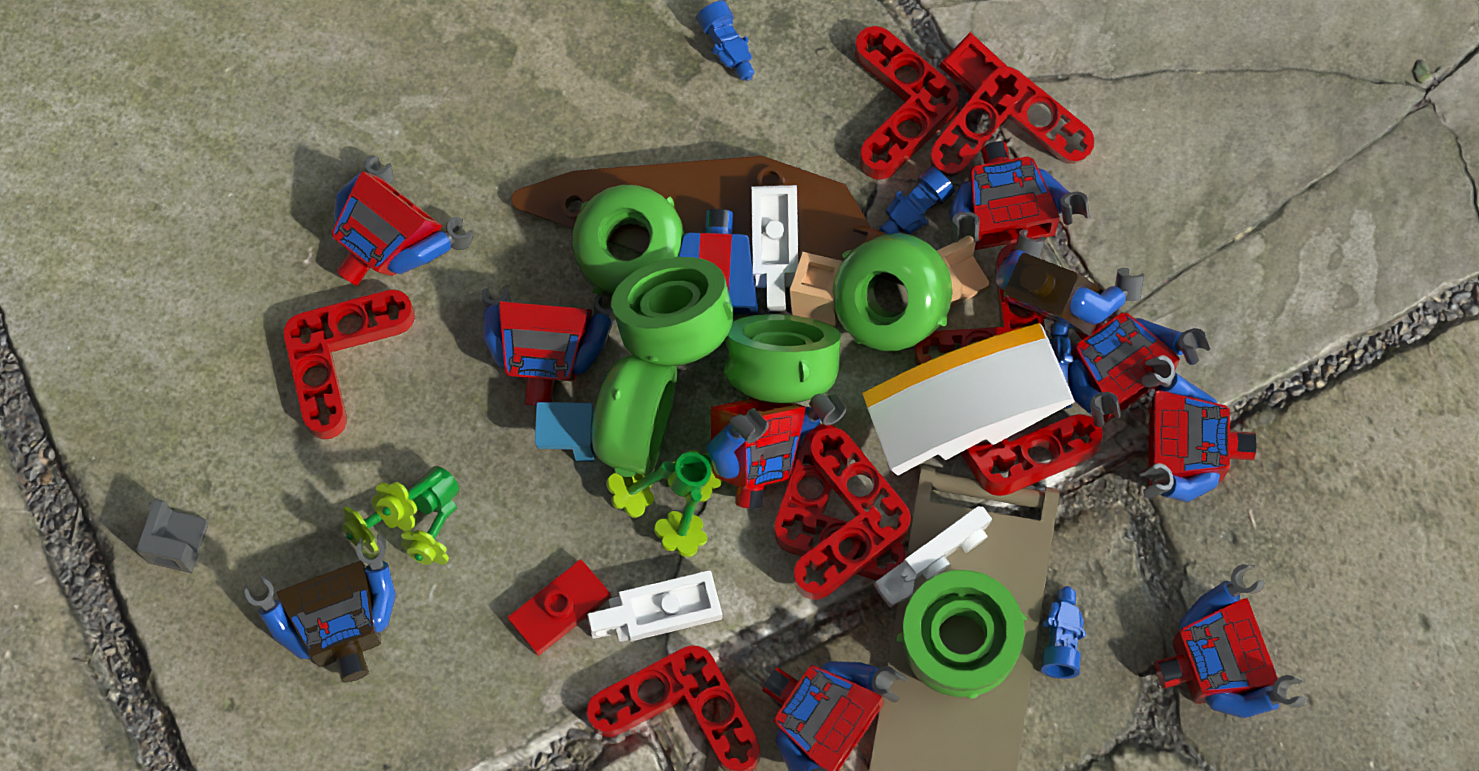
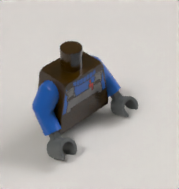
M1025 229L1020 230L1014 251L1008 255L996 273L998 287L1004 290V296L1014 307L1090 337L1096 324L1108 318L1123 306L1125 301H1138L1141 298L1144 281L1143 273L1138 276H1130L1128 268H1119L1116 274L1115 286L1102 290L1081 274L1040 259L1045 237L1042 236L1039 240L1026 237L1028 230Z
M380 534L377 535V543L380 547L379 552L375 554L366 552L363 548V540L360 538L356 547V554L360 561L277 591L279 600H273V585L266 575H260L267 586L266 593L261 596L252 595L246 583L244 584L246 599L249 603L261 607L259 614L276 642L299 659L312 658L318 667L336 663L341 681L344 683L359 680L369 674L363 652L381 644L380 632L389 626L396 598L389 565L387 562L382 561L386 551V540Z

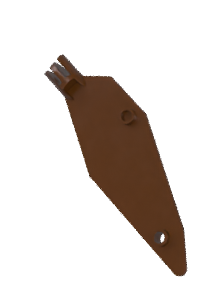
M765 156L574 170L520 188L513 193L511 198L512 204L517 210L573 229L576 218L581 209L578 212L568 211L569 205L573 201L584 203L601 191L622 184L638 185L652 189L666 199L670 196L672 197L674 209L681 219L685 233H705L707 210L723 209L732 211V234H742L749 237L753 257L752 187L797 185L798 264L803 252L843 261L842 254L845 251L853 250L870 239L887 234L871 228L846 184ZM626 224L613 232L609 242L644 253L649 246L650 235L645 228L638 224ZM883 272L878 276L904 286L901 280L891 273Z

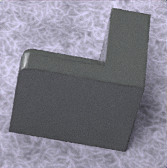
M154 499L136 550L148 564L193 573L208 528V522L201 517L172 511L165 501Z

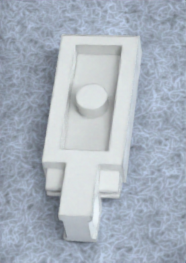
M797 185L752 187L753 275L756 278V288H767L768 312H786V288L791 287L798 267Z
M983 506L976 507L907 557L900 565L877 580L874 584L875 588L890 608L911 598L915 579L923 574L927 581L950 565L946 557L961 547L964 553H967L984 541L988 536L983 530L988 527L992 518Z
M705 571L619 592L620 596L609 599V609L588 613V623L593 639L617 634L618 642L628 640L631 642L722 620L723 615L712 572Z

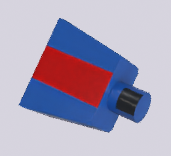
M723 209L707 210L705 233H685L679 257L700 258L714 263L722 270L733 306V314L758 315L759 307L749 237L742 234H732V211Z

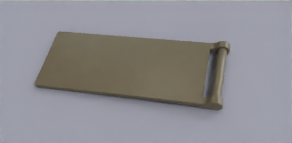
M922 465L906 558L974 510L931 502L932 490L1041 509L1040 521L987 511L992 521L983 531L988 537L967 553H964L961 547L946 557L950 565L939 573L942 574L952 570H971L984 573L998 580L1011 592L1019 604L1021 612L1026 615L1028 620L1024 622L1025 636L1021 653L1012 672L1006 679L989 692L980 694L976 698L954 697L941 694L927 687L908 665L902 649V643H896L895 640L897 634L902 630L906 607L911 598L899 603L887 666L906 676L907 682L898 679L891 684L890 692L899 697L897 702H891L882 696L885 704L879 711L869 771H1017L1060 489L1045 487V491L1023 488L1009 495L996 496L986 492L980 486L977 479L935 472L936 467ZM923 574L915 579L913 594L927 581ZM953 616L946 619L939 628V636L942 643L954 653L970 654L976 652L984 644L982 627L976 621L967 617Z

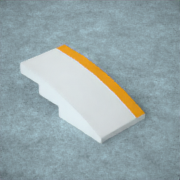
M1040 323L993 336L954 350L909 369L862 393L889 468L897 475L938 454L947 460L985 439L994 445L1075 402L1046 332Z

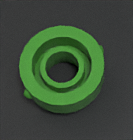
M622 184L607 188L583 203L572 231V248L579 268L586 280L594 287L592 293L604 294L612 298L618 285L636 270L663 259L679 257L685 232L681 219L674 209V201L671 196L666 199L652 189L638 185ZM626 224H638L645 228L650 235V242L646 252L640 257L629 261L613 257L609 251V239L613 232Z
M902 233L884 234L870 239L855 249L847 250L842 254L844 260L841 262L834 279L832 291L834 295L833 305L839 321L856 343L881 351H900L916 345L934 333L940 325L946 326V316L950 310L953 295L952 279L947 265L940 254L927 242L915 236ZM881 273H891L897 276L904 284L908 293V304L903 312H889L877 303L874 296V284L876 278Z
M675 257L648 264L626 277L618 285L612 296L611 307L623 345L633 356L648 363L678 366L697 361L709 355L720 346L729 334L733 324V306L722 270L714 263L705 259Z
M767 314L735 320L729 334L725 338L728 358L724 365V375H726L727 380L736 390L754 399L773 403H798L811 400L817 394H825L835 384L839 371L841 334L835 327L825 322L794 315Z
M629 354L618 359L607 371L594 409L591 441L594 453L599 460L607 466L615 468L616 473L620 476L632 477L635 474L647 476L652 473L661 453L672 414L677 384V366L648 363Z
M952 570L934 576L923 583L913 594L906 607L902 630L897 634L895 642L902 643V649L908 665L927 687L941 694L973 699L1000 685L1012 672L1022 650L1025 636L1024 622L1028 619L1021 612L1019 604L1011 592L998 580L984 573L971 570ZM953 616L967 617L974 620L982 627L984 644L976 652L970 654L954 653L941 641L939 636L941 624Z

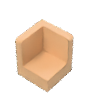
M969 235L958 240V242L937 250L946 263L952 279L953 295L950 308L989 288V280L973 256L976 242H973V237Z
M802 253L790 288L792 314L794 316L812 318L836 326L838 317L833 305L834 295L832 291L835 275L842 261L811 253Z

